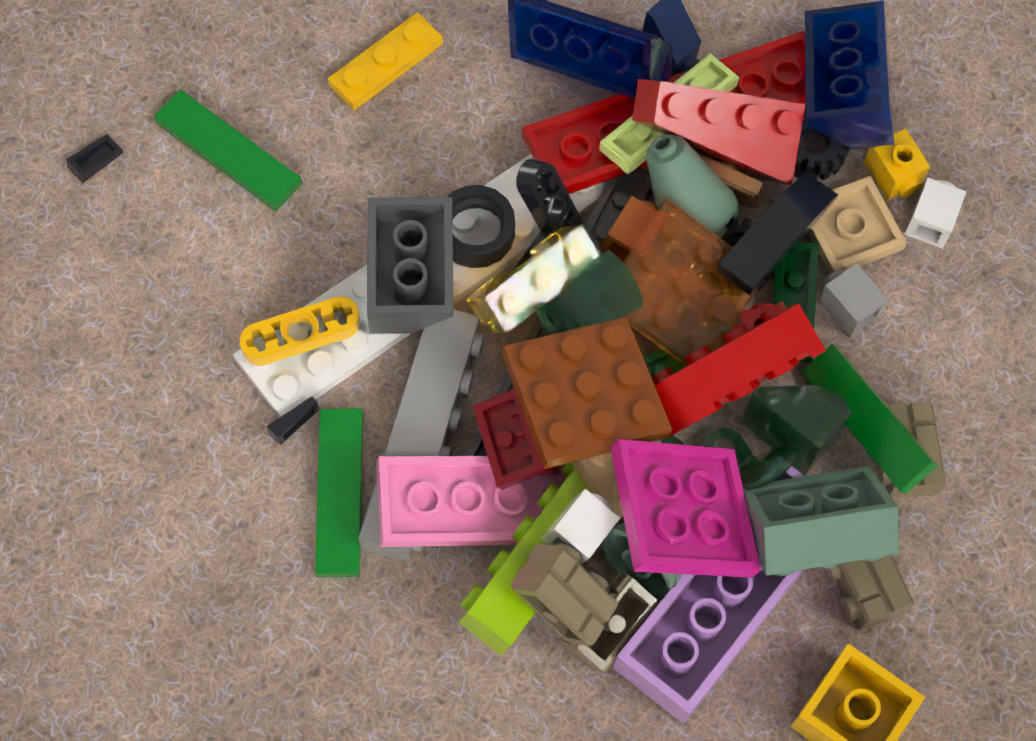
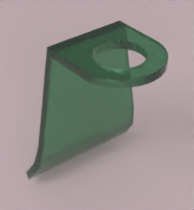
M606 251L591 262L552 303L540 301L535 305V309L540 321L552 335L616 320L631 312L642 309L644 304L641 291L628 268L612 252ZM545 312L554 320L558 329L550 323Z
M719 428L712 431L706 437L703 447H714L715 442L720 438L730 439L734 443L741 482L745 490L761 488L776 480L795 463L799 455V448L791 445H780L754 456L742 436L730 428Z

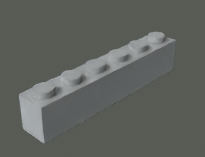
M454 310L453 317L423 329L384 456H451L452 448L446 446L449 432H458L463 409L458 408L457 405L461 393L469 394L474 378V370L468 368L472 356L480 357L486 333L479 332L480 316ZM376 480L358 538L360 550L411 563L414 551L422 552L424 546L380 547Z

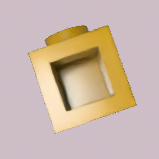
M907 129L872 143L864 160L865 165L887 200L900 194L903 198H907L917 193L923 187V182L930 169V165Z

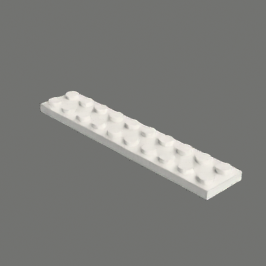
M531 154L484 185L496 189L510 202L515 215V238L510 251L503 259L488 267L469 268L456 264L453 261V305L519 260L540 233V229L516 186L518 171L526 160L533 159ZM606 181L569 194L580 217L595 207L607 184ZM552 199V201H551V203H550L549 210H548V214H549V212H550V210H551V208H552L553 199ZM480 208L467 209L458 213L453 219L454 236L461 242L470 245H484L495 240L501 229L498 217L492 212ZM367 265L306 305L309 306L338 296L353 300L359 309L360 327L352 337L265 366H256L249 363L244 358L241 349L233 354L237 364L279 418L310 397L316 400L410 335L369 334L367 319ZM342 311L334 313V320H337L339 325L347 323V316H344ZM316 317L320 333L325 332L322 317ZM298 322L290 327L288 334L295 340H304L311 335L313 328L308 323ZM276 330L275 333L278 338L279 345H285L283 342L281 330ZM262 337L254 340V346L258 352L266 350V342L263 341Z

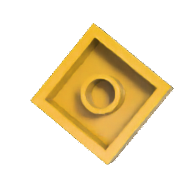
M848 643L790 727L809 741H897L922 704L925 696Z

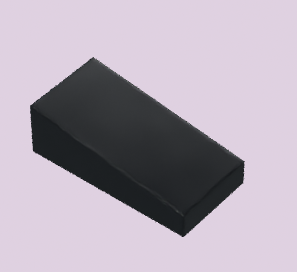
M106 134L67 158V167L84 183L123 154V150Z
M310 397L267 426L269 435L279 445H282L319 411L318 402L313 397Z

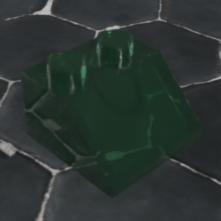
M820 385L758 387L751 393L740 423L806 476L837 442L853 412L848 409L846 402L841 396L833 391H826Z

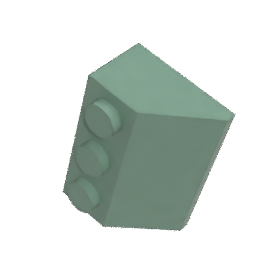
M869 466L743 486L759 562L766 576H786L798 570L816 567L834 568L840 563L859 560L877 561L883 556L899 554L898 505Z

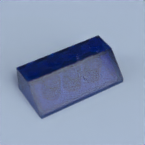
M508 0L511 58L633 99L636 97L638 79L668 82L672 77L673 45L653 34L547 0Z
M884 0L805 11L807 125L852 149L894 145L889 39Z

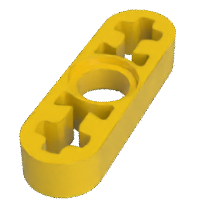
M338 296L247 326L240 335V347L243 356L253 365L265 366L350 338L360 327L359 309L350 298ZM342 311L343 315L347 316V323L339 325V322L334 320V313ZM319 316L322 317V322L325 326V332L320 333L316 318ZM298 322L308 323L313 328L311 335L304 340L291 338L288 332L293 324ZM276 330H281L283 342L285 345H279L278 338L275 333ZM262 337L263 341L266 342V350L258 352L254 346V339Z

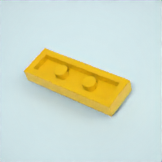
M416 12L328 78V84L354 111L443 44V36Z

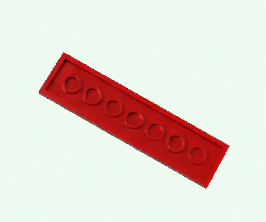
M804 31L719 60L739 76L737 86L730 91L732 93L806 105L812 104L813 108L819 106V104L822 105L838 99L842 90ZM687 71L659 81L674 83ZM637 88L522 127L521 137L533 159L552 164L568 194L627 174L599 150L601 140L633 115ZM647 160L633 171L647 167Z

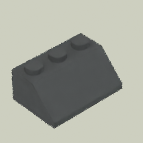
M452 197L368 198L367 319L369 334H412L453 317Z

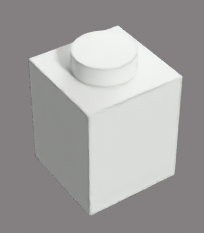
M928 177L917 199L905 235L943 249L952 233L967 191L956 188L948 181L934 180Z
M584 489L570 501L541 540L548 545L557 546L558 543H563L572 547L580 554L581 560L579 564L581 565L592 556L620 517L612 511L610 503L605 498Z

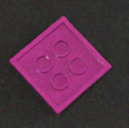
M618 439L612 445L611 453L634 572L752 578L761 571L734 449Z

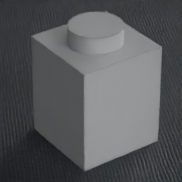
M857 263L845 272L842 268H839L831 273L822 283L824 289L819 298L821 305L849 337H852L880 317L889 301L887 296Z

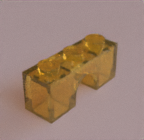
M582 225L559 228L530 250L533 256L528 261L510 272L496 275L466 298L488 333H508L603 261V258Z

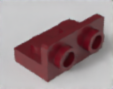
M515 388L472 406L497 488L506 489L542 474L550 477L559 474L557 466L544 469Z

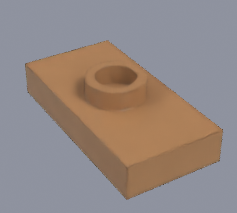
M698 153L733 191L738 203L749 208L755 207L761 194L763 182L739 172V169L732 163L724 160L716 162Z

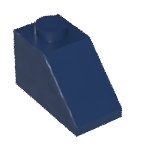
M660 0L646 12L635 61L660 80L688 71L699 63L697 55L701 40L681 0Z

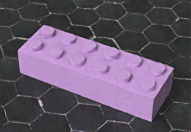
M778 456L756 484L803 477L804 475ZM761 566V571L752 578L683 574L678 584L676 585L675 583L676 587L671 588L617 655L613 669L684 725L804 570H798L786 576H766Z

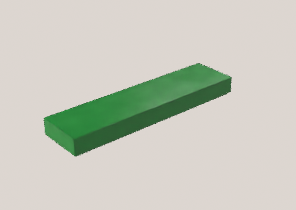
M181 89L154 115L155 122L275 212L302 185L300 176Z
M830 344L826 351L821 353L802 371L808 381L900 492L906 495L938 466L837 346Z
M362 408L320 409L316 577H360V544L358 538L361 532Z

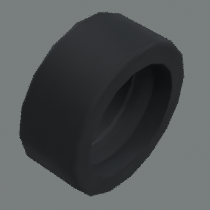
M483 185L464 186L451 192L447 197H452V221L458 213L467 209L480 208L490 211L497 216L501 228L495 240L484 245L463 243L453 234V261L456 264L469 268L488 267L501 261L510 251L515 238L514 209L508 199L496 189Z

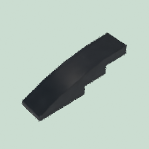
M805 171L742 236L718 264L716 272L750 296L765 277L776 269L786 255L792 253L837 199L838 194Z

